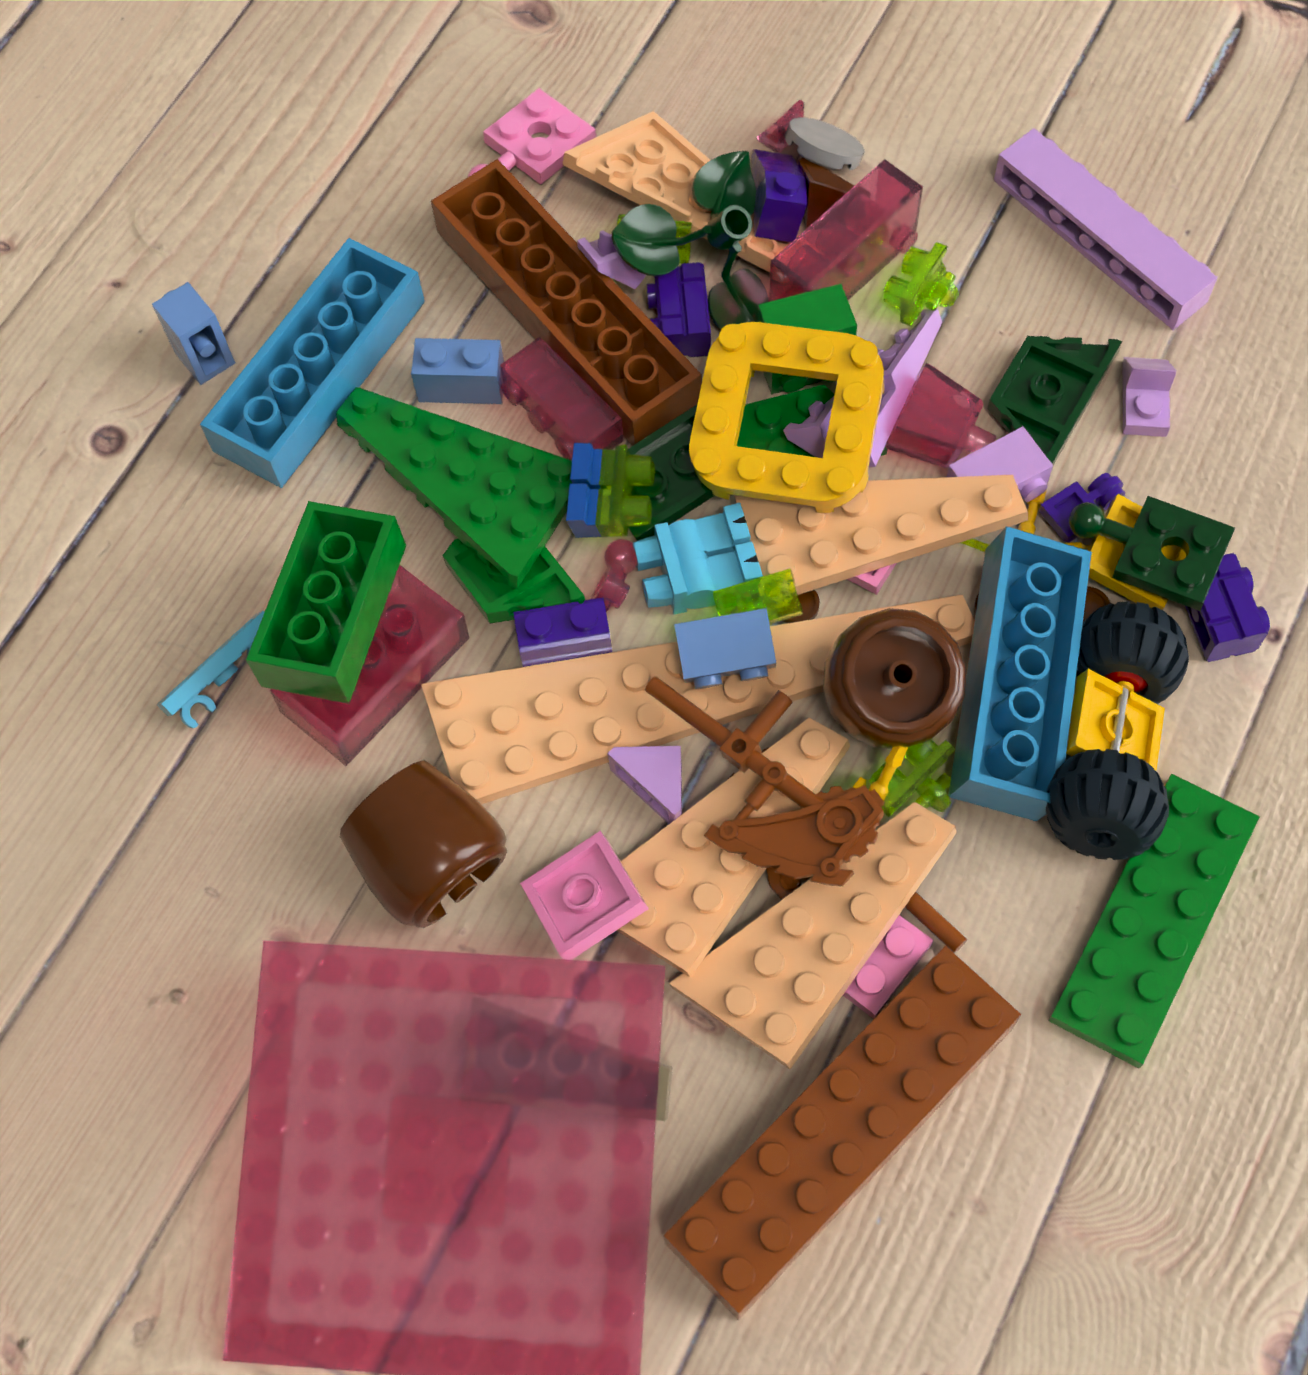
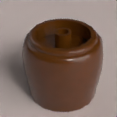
M888 608L860 617L838 636L825 661L823 692L832 717L848 735L871 747L892 749V747L901 746L907 748L930 741L953 721L965 697L966 666L958 643L939 622L916 610Z
M425 760L413 763L400 770L377 787L349 815L340 830V838L367 886L384 909L398 922L420 928L436 923L447 914L440 902L447 894L455 903H458L476 888L477 883L470 874L484 883L495 873L504 861L507 853L505 847L506 836L496 819L478 800Z

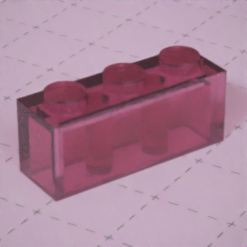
M538 337L500 365L503 379L501 390L512 405L517 406L520 404L528 412L527 415L532 425L540 433L546 431L554 439L556 448L564 458L572 460L574 443H591L594 449H603L606 455L624 441L622 418L541 337Z

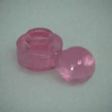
M626 539L615 540L607 546L604 560L608 568L603 573L591 596V599L604 597L606 612L611 606L616 609L621 606L630 589V585L625 583L626 576L637 567L633 543Z

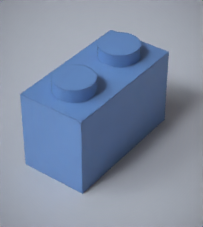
M189 282L167 292L161 299L152 303L174 353L200 385L235 364L216 315Z
M415 338L411 376L418 402L502 404L506 368L500 340Z
M767 608L674 624L685 683L694 682L695 689L722 685V677L740 674L741 681L768 677L767 669L776 668Z

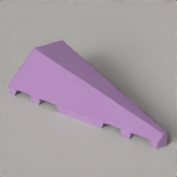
M937 307L924 309L920 313L922 320L911 331L904 328L899 330L895 334L896 343L886 351L878 349V354L883 363L885 391L881 398L869 467H876L942 324ZM834 396L825 404L821 401L814 402L809 407L810 417L801 424L790 423L784 429L786 438L818 458H823Z

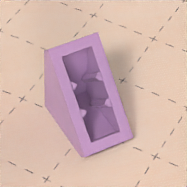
M681 746L614 747L607 753L610 771L668 824L682 815Z

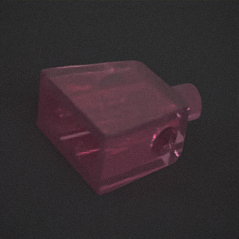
M926 363L914 382L885 448L949 468V465L956 461L963 449L973 453L994 442L997 436L975 425L983 407L982 400L932 365Z

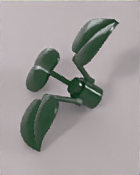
M736 151L720 155L702 166L694 176L692 193L696 204L705 210L712 211L710 215L711 220L700 230L675 238L677 227L673 217L662 207L653 204H644L633 208L612 230V242L620 257L636 271L649 276H662L676 269L680 262L676 246L685 245L699 238L707 237L712 246L721 250L728 249L729 253L721 272L724 282L714 285L708 295L710 316L720 329L728 324L758 322V304L769 302L765 286L755 273L749 269L742 268L730 275L736 255L742 250L739 242L747 237L752 230V219L750 216L755 210L756 186L751 172L748 151Z

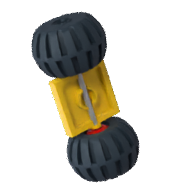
M1130 601L1117 602L1116 604L1111 603L1094 611L1082 624L1076 672L1077 681L1066 754L1072 757L1056 770L1047 787L1046 792L1050 793L1051 803L1046 805V814L1052 831L1061 843L1069 849L1088 857L1090 855L1096 859L1107 860L1112 858L1113 860H1122L1138 856L1148 850L1159 838L1168 819L1169 804L1167 790L1156 771L1165 708L1158 704L1166 700L1179 687L1187 671L1189 655L1186 637L1180 626L1170 615H1167L1165 611L1157 607L1150 608L1148 604L1140 602L1130 604Z

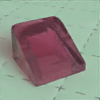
M799 99L782 112L757 136V140L775 153L781 152L788 145L785 140V132L789 122L793 118L804 117V102Z

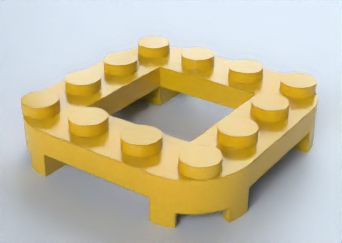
M745 322L724 326L717 339L713 342L707 356L689 443L690 458L700 481L712 490L713 495L729 500L731 494L816 507V513L834 512V508L846 504L859 492H863L869 478L870 457L881 398L885 391L883 363L876 345L853 334L770 323ZM755 371L837 381L823 458L737 446L750 379L754 377Z

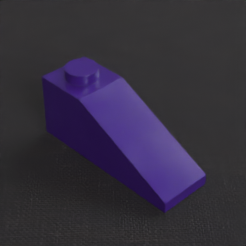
M753 149L752 176L756 186L754 237L795 243L807 207L806 177L792 155Z

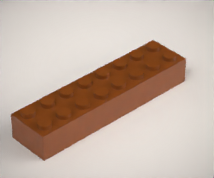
M498 159L431 200L437 232L632 446L698 404L702 374L610 277L596 270L578 248L577 242Z
M945 945L665 1233V1245L739 1320L1011 1032L1021 1013Z

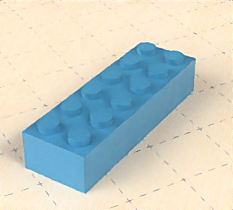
M348 238L200 423L212 451L282 488L335 420L337 410L356 387L361 386L424 304L425 299L418 272Z
M1007 526L985 549L966 675L965 697L962 702L948 797L1033 821H1038L1046 815V805L1051 803L1050 793L1046 792L1047 787L1056 770L1066 759L1091 551Z

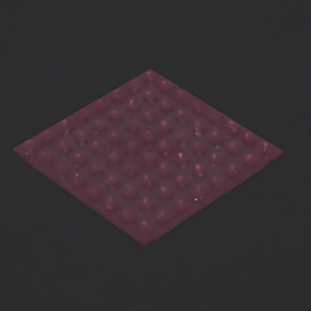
M263 940L223 1361L395 1375H640L666 966Z

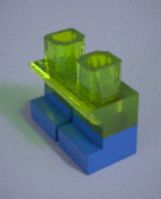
M574 443L570 476L572 483L569 486L566 522L576 538L628 536V526L651 524L652 506L649 496H631L632 485H653L655 464L652 457L630 455L626 445H619L615 447V450L594 449L591 443Z

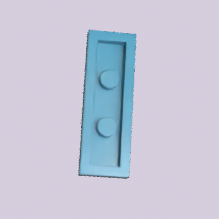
M264 611L255 614L165 696L157 706L167 716H173L180 709L182 722L190 728H196L199 724L190 715V709L195 703L202 704L209 712H213L216 709V705L211 698L198 694L212 682L218 687L221 686L239 669L234 662L246 650L248 655Z

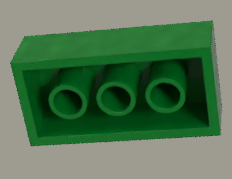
M308 501L246 658V662L261 687L347 704L350 703L406 548L405 540L395 516Z

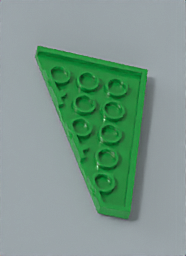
M356 387L337 410V425L348 436L354 437L366 453L372 451L384 462L385 470L406 490L413 492L416 495V499L425 508L428 506L432 507L444 519V526L465 546L474 549L477 557L486 565L491 563L507 578L506 584L509 587L518 589L567 512L569 486L572 483L570 480L572 460Z

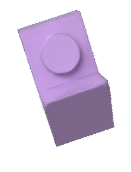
M1124 357L1122 361L1123 434L1167 436L1170 429L1169 391L1176 376V369L1168 360Z

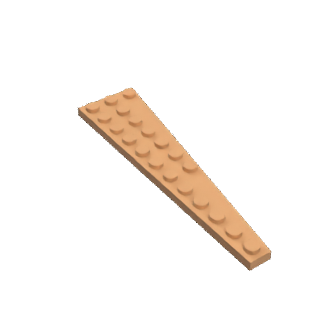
M957 595L770 626L776 668L767 669L768 677L741 681L740 674L722 677V685L704 689H695L694 682L685 683L677 642L423 683L421 686L451 780L482 805L609 763L607 753L614 747L660 746L700 733V731L645 691L648 682L655 676L721 725L760 713L778 690L785 693L792 702L823 692L825 661L838 636L860 617L888 608L916 610L939 622L954 638L959 647L972 642L975 620L964 596Z

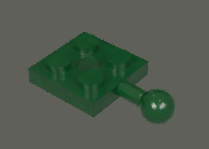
M1147 496L1133 528L1105 518L1103 510L1098 505L1090 502L1075 506L1069 515L1070 529L1078 537L1093 538L1100 534L1125 544L1112 578L1198 611L1203 606L1235 530V527L1151 496ZM1167 545L1179 546L1184 550L1186 558L1180 561L1169 560L1163 555L1161 549Z

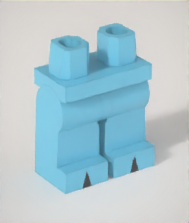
M741 503L724 506L723 513L695 520L684 519L673 522L668 525V522L656 524L654 536L633 542V556L638 571L659 566L662 571L660 576L643 579V591L648 608L671 605L675 615L687 612V608L698 609L761 597L763 574L753 542H750L751 536Z

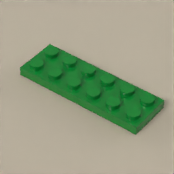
M1174 774L1170 775L1165 784L1169 815L1162 834L1144 853L1128 859L1048 1020L1138 1069L1146 1060L1260 816Z

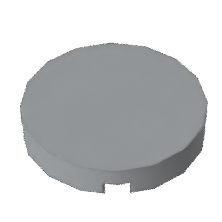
M793 118L785 132L787 144L790 146L793 145V142L798 145L797 152L800 153V156L830 169H842L844 164H848L849 170L856 169L865 153L863 145L855 137L832 124L817 119Z

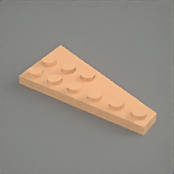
M654 111L564 152L562 165L639 205L653 204L662 207L673 217L677 225L691 232L700 230L711 220L710 215L712 211L699 207L692 193L694 176L710 159ZM753 212L750 216L752 219V230L747 237L739 242L742 250L737 253V256L785 281L816 265L819 253L798 235L795 243L754 237Z
M1013 475L867 481L863 492H859L852 500L834 508V512L816 513V507L734 495L736 502L741 503L751 536L750 542H753L763 574L762 584L769 604L1003 529L1006 526L1010 527L1028 521V511Z
M807 718L764 751L762 755L770 761L782 763L789 775L817 794L850 748L849 740L811 718ZM748 769L745 773L739 770L620 861L649 909L616 931L690 978L766 870V868L755 866L743 860L741 857L745 854L729 853L704 837L712 824L719 828L723 822L734 820L746 805L745 799L763 779L751 769ZM774 791L758 811L753 810L748 818L771 816L799 810L802 807L782 792Z
M912 803L876 830L879 835L875 844L867 846L869 852L861 858L853 856L851 862L845 863L844 861L841 869L853 870L854 875L844 886L824 885L810 882L809 879L705 956L691 978L682 973L669 983L670 986L791 1070L956 835V826L920 804Z

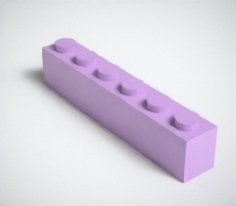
M1033 128L999 154L994 181L1172 330H1175L1208 303L1218 277L1204 263L1198 262L1183 250L1173 238L1166 236L1151 224L1144 214L1134 210L1118 197L1112 188L1106 187L1097 180L1081 163L1075 162L1059 149L1053 140L1046 138Z

